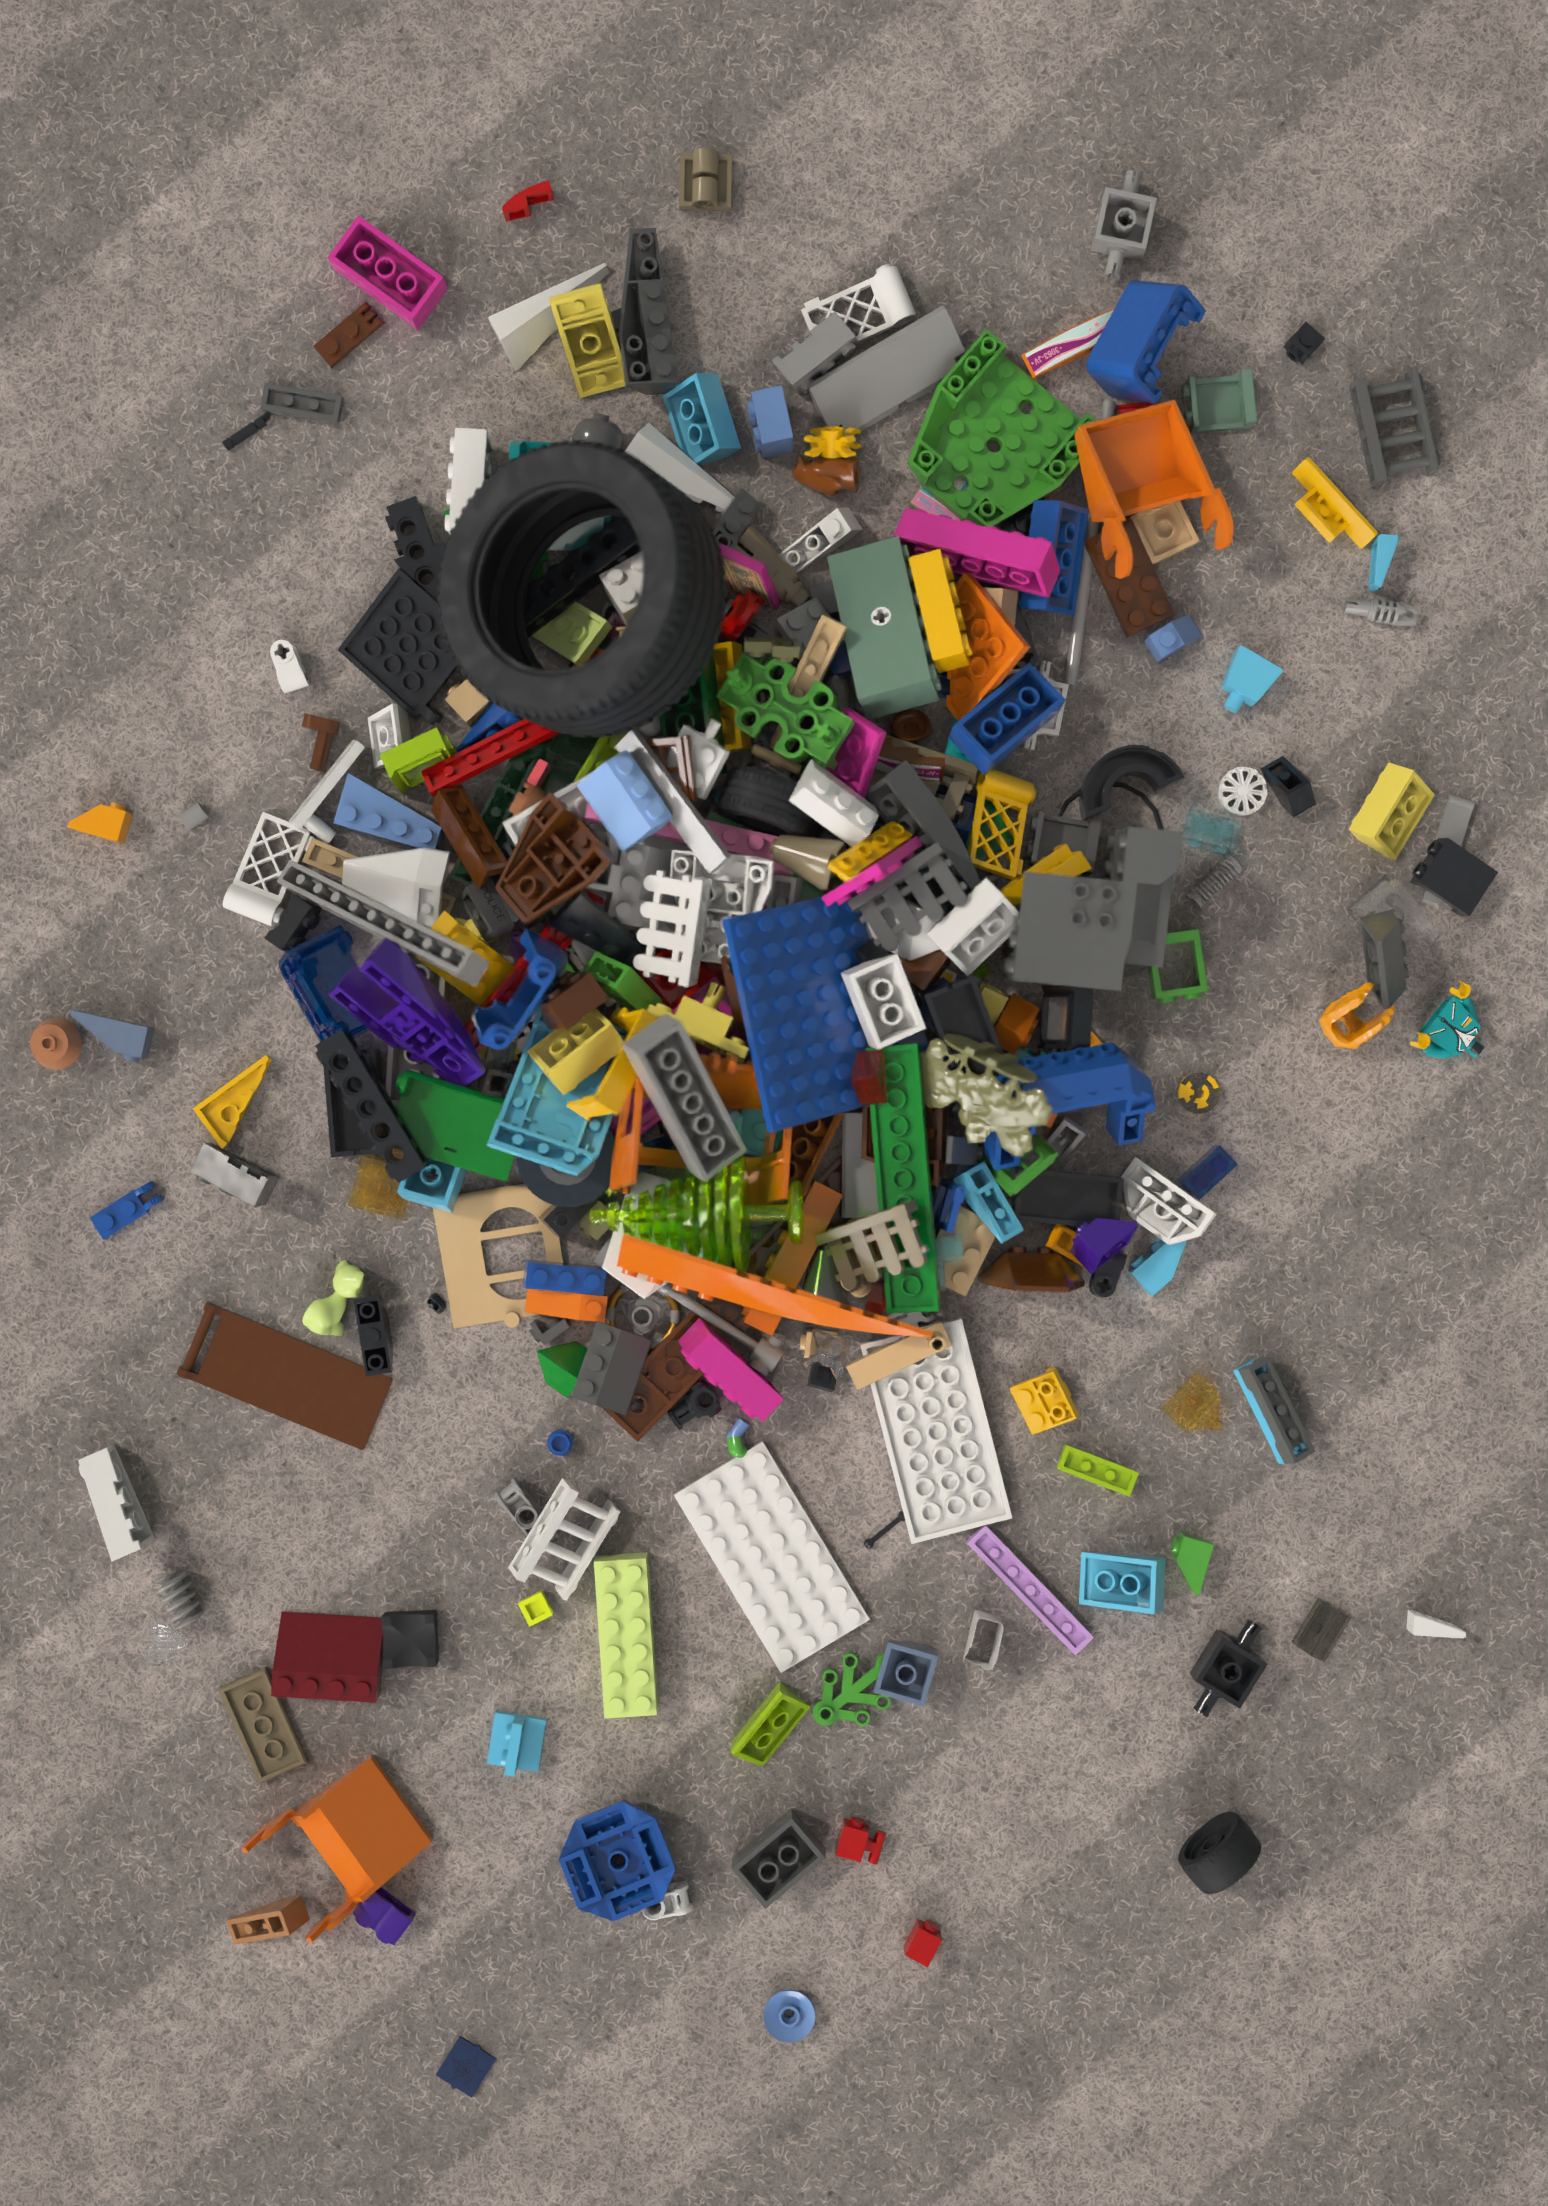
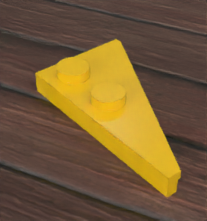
M269 1055L262 1057L193 1108L222 1149L228 1147L272 1062Z

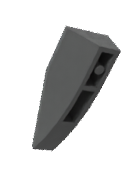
M656 228L630 229L618 332L625 387L645 395L666 394L675 388L678 382Z

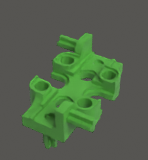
M742 653L732 671H727L726 675L728 678L716 696L719 700L737 710L735 715L737 726L747 735L757 739L762 727L768 722L775 721L781 725L782 735L773 750L795 763L806 760L810 755L813 757L812 760L824 769L828 767L834 771L838 765V762L834 759L836 753L856 723L853 719L837 710L839 706L837 696L827 686L816 680L805 696L796 698L789 692V683L797 671L795 667L787 662L777 661V658L773 659L774 657H772L771 653H765L764 657H755L754 660ZM779 669H784V676L779 680H774L775 672ZM762 689H767L770 692V698L765 703L757 701V694ZM827 695L829 697L828 703L823 707H818L819 698ZM751 715H756L755 723L752 726H746L747 718ZM805 716H812L814 718V726L809 730L801 728V720ZM795 741H799V750L795 753H790V745Z

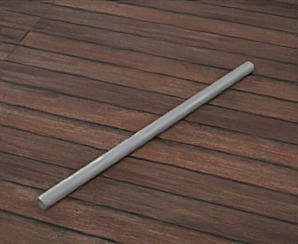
M1103 401L1101 420L1115 415V401ZM1090 513L1088 515L1085 540L1098 535L1099 522H1091ZM1085 545L1064 683L1069 684L1070 687H1077L1093 573V563Z

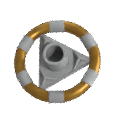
M621 1284L611 1294L607 1303L605 1321L609 1326L618 1328L616 1325V1306L619 1302L635 1334L647 1339L668 1303L670 1305V1325L663 1336L652 1341L649 1352H652L680 1323L681 1310L679 1302L669 1295L662 1293L660 1294L667 1300L620 1299L624 1294L631 1291L626 1285Z

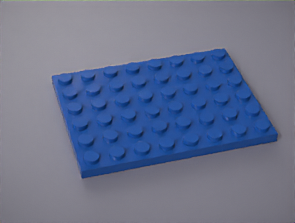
M819 897L722 919L767 1132H776L870 1105L865 1048L871 1047L867 1042L841 972L859 965L853 950L870 939L867 933L866 923L862 924L859 919L863 914L861 912L859 914L854 912L848 904L849 900L841 905L836 901L826 906L823 899Z

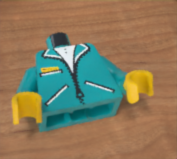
M1461 980L1458 981L1460 983L1458 990L1453 987L1450 988V992L1456 998L1454 996L1446 997L1419 1032H1415L1418 1041L1410 1042L1411 1046L1419 1048L1428 1057L1447 1059L1451 1056H1459L1465 1050L1475 1058L1484 1049V1045L1474 1038L1481 1030V1025L1478 1023L1479 1017L1470 996L1471 987Z

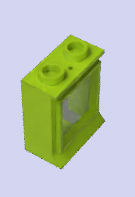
M436 727L379 755L390 780L402 795L405 796L408 787L413 788L425 782L421 774L422 770L456 754L457 751L448 735H442Z

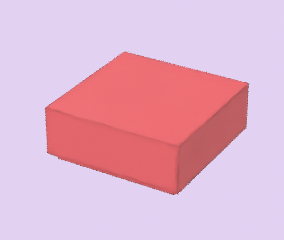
M542 759L538 760L527 782L534 786L538 784L541 787L552 768Z

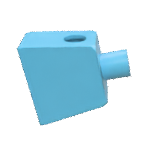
M1240 645L1233 653L1220 688L1230 694L1223 705L1224 708L1232 713H1237L1243 702L1252 707L1280 676L1283 669Z

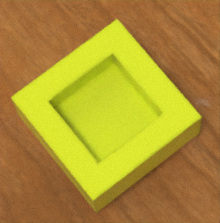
M542 1590L518 1602L529 1627L552 1616L554 1613Z

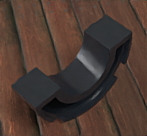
M1127 745L1116 748L1100 758L1085 776L1079 794L1081 818L1084 821L1102 814L1111 808V787L1121 777H1140L1147 781L1154 791H1158L1181 781L1184 775L1174 760L1163 752L1161 753L1149 748L1150 746Z

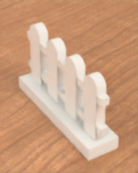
M657 870L656 875H648L644 879V887L648 891L654 892L653 901L644 902L640 907L641 914L651 919L649 928L645 927L637 932V939L641 944L647 945L646 954H639L633 960L635 968L644 971V977H652V973L669 976V982L675 983L677 978H679V986L690 987L697 984L712 878L701 876L693 878L691 881V876L683 875L681 880L665 877V871ZM662 894L680 897L679 906L661 903ZM659 920L676 923L675 933L659 930ZM655 947L673 950L672 959L654 956Z

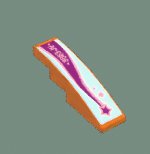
M1114 309L1076 325L1021 355L1033 380L1056 367L1060 369L1075 359L1083 358L1090 354Z

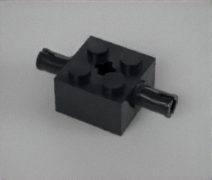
M1247 1619L1238 1637L1233 1639L1216 1629L1190 1671V1675L1195 1682L1205 1688L1198 1702L1193 1707L1200 1714L1203 1713V1716H1209L1219 1698L1225 1699L1240 1709L1268 1665L1260 1655L1253 1652L1250 1648L1262 1630V1627ZM1232 1666V1669H1231V1670L1226 1669V1670L1224 1671V1669H1225L1226 1667Z

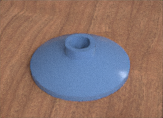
M782 1990L775 1993L767 2001L763 2012V2020L767 2031L775 2039L787 2043L797 2042L811 2032L815 2023V2010L812 2002L805 1994L796 1990ZM786 2009H792L794 2014L786 2016L784 2012Z

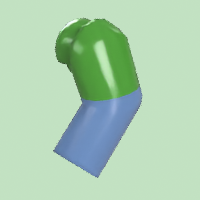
M742 1418L737 1420L727 1434L729 1453L738 1458H743L747 1453V1447L742 1442V1435L750 1426Z

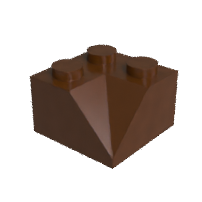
M568 971L557 979L558 984L552 987V990L545 995L547 999L541 1002L540 1006L549 1029L568 1030L606 1001L608 997L591 972L576 971L571 973Z

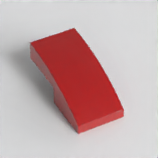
M550 181L530 186L508 200L502 206L505 221L531 216L530 205L554 200Z

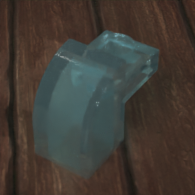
M961 1233L935 1238L939 1290H946L944 1263L964 1261Z

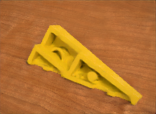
M1061 844L1054 847L1052 853L1040 858L1035 865L1024 872L1075 877L1092 868L1081 851L1071 852L1067 844ZM1023 872L999 890L1013 906L1021 903Z

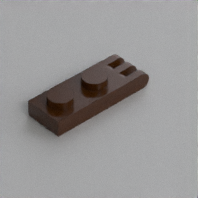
M368 302L363 303L313 346L331 368L384 324L381 318L371 323L378 316L374 310L364 315L371 308Z

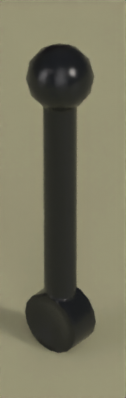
M900 1511L898 1517L874 1537L866 1539L864 1546L867 1549H871L874 1546V1542L900 1521H905L903 1511Z

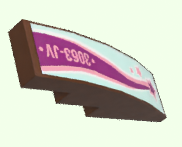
M884 738L875 770L888 773L907 760L915 768L921 780L943 782L945 758L919 756V748L892 746V738Z

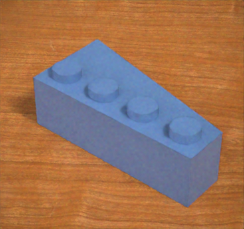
M347 774L334 819L335 825L415 849H441L445 835L441 826L353 775Z

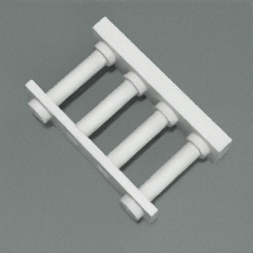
M562 1478L508 1568L517 1580L524 1583L531 1574L555 1583L554 1588L561 1598L567 1601L571 1593L576 1590L578 1581L609 1530L616 1524L621 1511L608 1499L601 1508L577 1497L579 1494L578 1490L570 1481ZM571 1507L596 1517L589 1530L564 1519ZM561 1529L583 1539L576 1552L550 1542L556 1530ZM546 1551L569 1561L562 1575L536 1564L542 1553Z

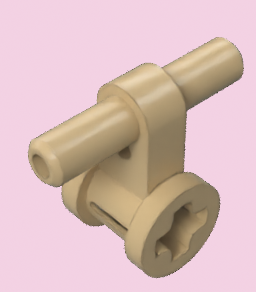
M780 724L771 738L773 749L782 735ZM797 741L793 742V743L790 745L789 751L792 750V748L794 747V744H795ZM754 744L751 754L768 761V765L777 769L781 767L795 774L800 773L801 764L786 759L775 750L772 752L757 744Z

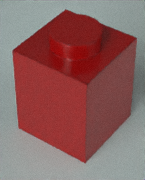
M918 1919L903 1946L904 1955L928 1968L942 1942V1935L938 1925L930 1920L923 1922Z

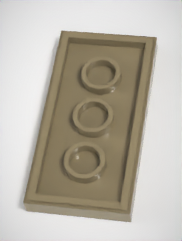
M267 1666L218 1688L259 1784L308 1762L281 1697H271L272 1677Z

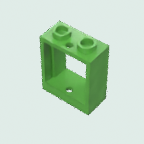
M1199 929L1168 933L1166 936V945L1191 942L1197 986L1162 991L1158 967L1147 966L1152 1000L1159 999L1160 1004L1175 1002V996L1185 995V1000L1201 998V992L1208 991Z

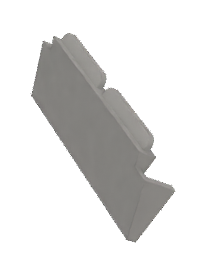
M942 305L807 385V388L821 421L827 427L840 425V427L844 428V431L849 427L863 431L894 413L901 402H912L936 388L955 366V357L964 353L965 349L946 308Z

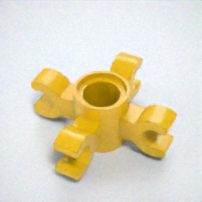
M839 426L812 428L810 433H813L815 436L807 435L804 437V441L810 442L811 450L804 451V455L810 457H817L821 453V457L847 458L856 456V452L851 451V449H859L861 447L860 443L855 442L856 438L854 437L855 434L861 433V430L849 427L845 431L843 427Z

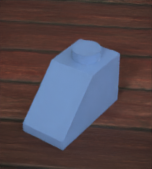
M1188 614L1152 633L1144 642L1158 664L1201 638L1202 635Z

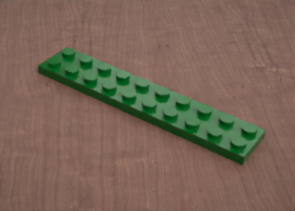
M920 1043L885 1046L878 1050L872 1047L865 1048L878 1211L915 1199L919 1209L912 1212L911 1216L913 1219H918L920 1225L916 1226L921 1242L929 1247V1251L926 1252L927 1262L919 1268L912 1266L909 1258L903 1260L905 1268L898 1275L890 1274L886 1266H883L887 1314L940 1311L941 1302ZM894 1220L888 1221L890 1227L896 1226ZM899 1232L893 1234L900 1253L905 1252Z

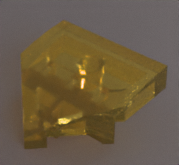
M1198 1372L1161 1408L1181 1429H1186L1188 1432L1198 1429L1220 1430V1421L1218 1419L1221 1398L1217 1395V1391Z

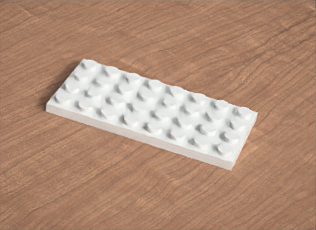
M961 1317L942 1322L952 1343L951 1346L945 1348L942 1352L934 1353L870 1384L911 1544L1012 1518ZM889 1335L860 1343L862 1354L865 1356L905 1336Z
M763 1441L749 1448L743 1458L734 1457L674 1494V1497L781 1673L870 1620Z

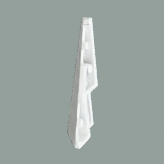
M605 263L488 317L515 372L520 370L531 355H534L546 339L558 329L549 297L600 283L610 273Z
M650 423L637 432L626 449V452L640 459L697 503H701L702 500L716 505V511L723 512L734 497Z

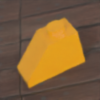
M111 802L110 806L100 804L69 821L67 827L125 844L133 814L125 811L126 806Z

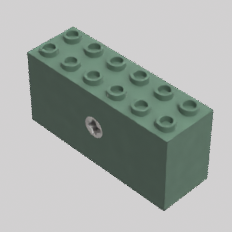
M899 536L827 556L841 623L848 627L844 638L857 698L868 720L939 701L937 691L942 690L939 675L936 672L911 571L909 557L911 556L907 544L902 545Z

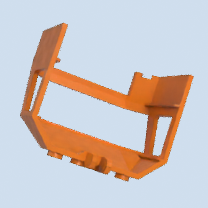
M711 1053L710 1056L699 1055L725 1108L763 1110L752 1061H748L744 1065L736 1064L735 1055H727L726 1058L721 1059L719 1053ZM639 1076L620 1110L612 1152L609 1190L620 1191V1188H623V1194L627 1195L630 1194L631 1184L636 1183L637 1164L688 1170L679 1151L643 1147V1144L639 1143L642 1099H650ZM633 1094L635 1099L632 1133L625 1136L631 1096ZM792 1127L784 1129L781 1151L773 1153L776 1132H766L761 1157H738L718 1172L731 1174L732 1182H730L729 1205H738L739 1200H749V1205L762 1206L788 1198Z

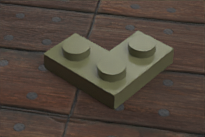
M744 637V652H749V656L764 657L765 653H771L772 657H777V661L792 662L793 658H799L800 646L797 639Z

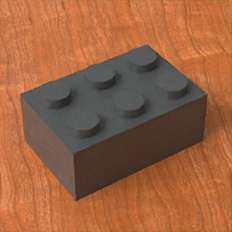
M791 1808L732 1858V1870L766 1909L826 1858L825 1847Z

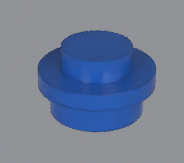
M563 1429L553 1431L547 1440L548 1449L554 1455H566L573 1447L572 1435Z

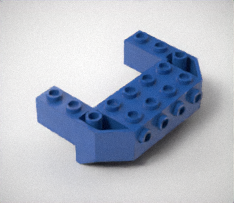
M1102 1043L1097 1046L1076 1048L1075 1050L1054 1052L1049 1055L1017 1060L1018 1064L1033 1071L1038 1077L1036 1081L1031 1083L1017 1081L1020 1089L1026 1092L1032 1089L1043 1090L1047 1098V1104L1052 1107L1051 1114L1108 1103L1106 1129L1117 1145L1120 1146L1143 1140L1145 1113L1156 1110L1151 1079L1136 1059L1115 1043ZM1003 1074L997 1077V1080L1002 1085H1005L1011 1079ZM1013 1089L1011 1097L1014 1099L1017 1096V1092ZM1030 1126L1028 1130L1031 1135L1036 1134V1126ZM990 1132L984 1141V1153L993 1168L1000 1170L1020 1166L1021 1156L1016 1157L1001 1147L996 1132Z

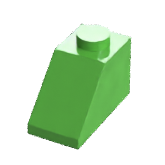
M1179 1532L1178 1538L1174 1537L1172 1540L1170 1551L1173 1553V1558L1189 1588L1194 1594L1200 1595L1214 1544L1210 1540Z

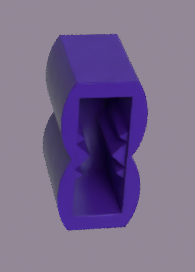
M380 1887L364 1902L358 1904L353 1915L360 1926L373 1929L381 1942L395 1945L413 1921L416 1913Z

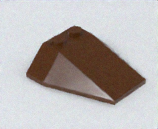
M549 792L532 812L495 889L523 923L528 924L594 883L613 862L612 852L577 813L553 793Z
M1011 1246V1251H1004L978 1275L979 1283L1013 1291L1069 1293L1084 1287L1085 1283L1060 1254L1052 1252L1053 1250L1048 1247H1037V1252L1026 1251L1027 1247Z

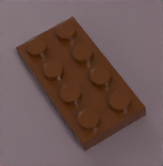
M1132 519L1122 523L1129 538L1133 555L1132 571L1128 577L1122 579L1115 577L1117 549L1111 559L1105 561L1101 542L1102 533L1085 540L1084 543L1126 638L1175 615Z

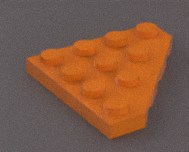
M967 572L962 575L955 585L960 605L956 606V608L960 607L963 614L966 630L962 631V634H967L972 656L968 657V666L947 671V679H950V695L946 696V706L958 721L997 689L1030 648V645L972 573Z

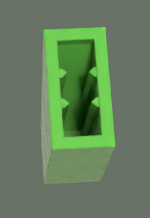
M599 952L593 955L582 971L591 972L602 990L615 999L622 1007H626L628 1012L640 1009L648 1010L650 1004L656 1006L657 1003L661 1004L663 1001L631 967ZM610 976H615L616 982Z

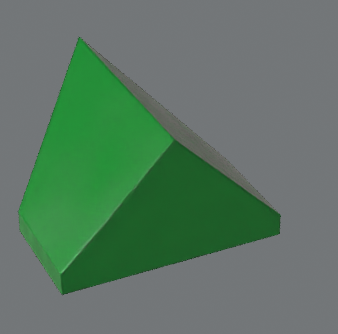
M577 1341L537 1350L546 1384L568 1398L574 1389L587 1348Z

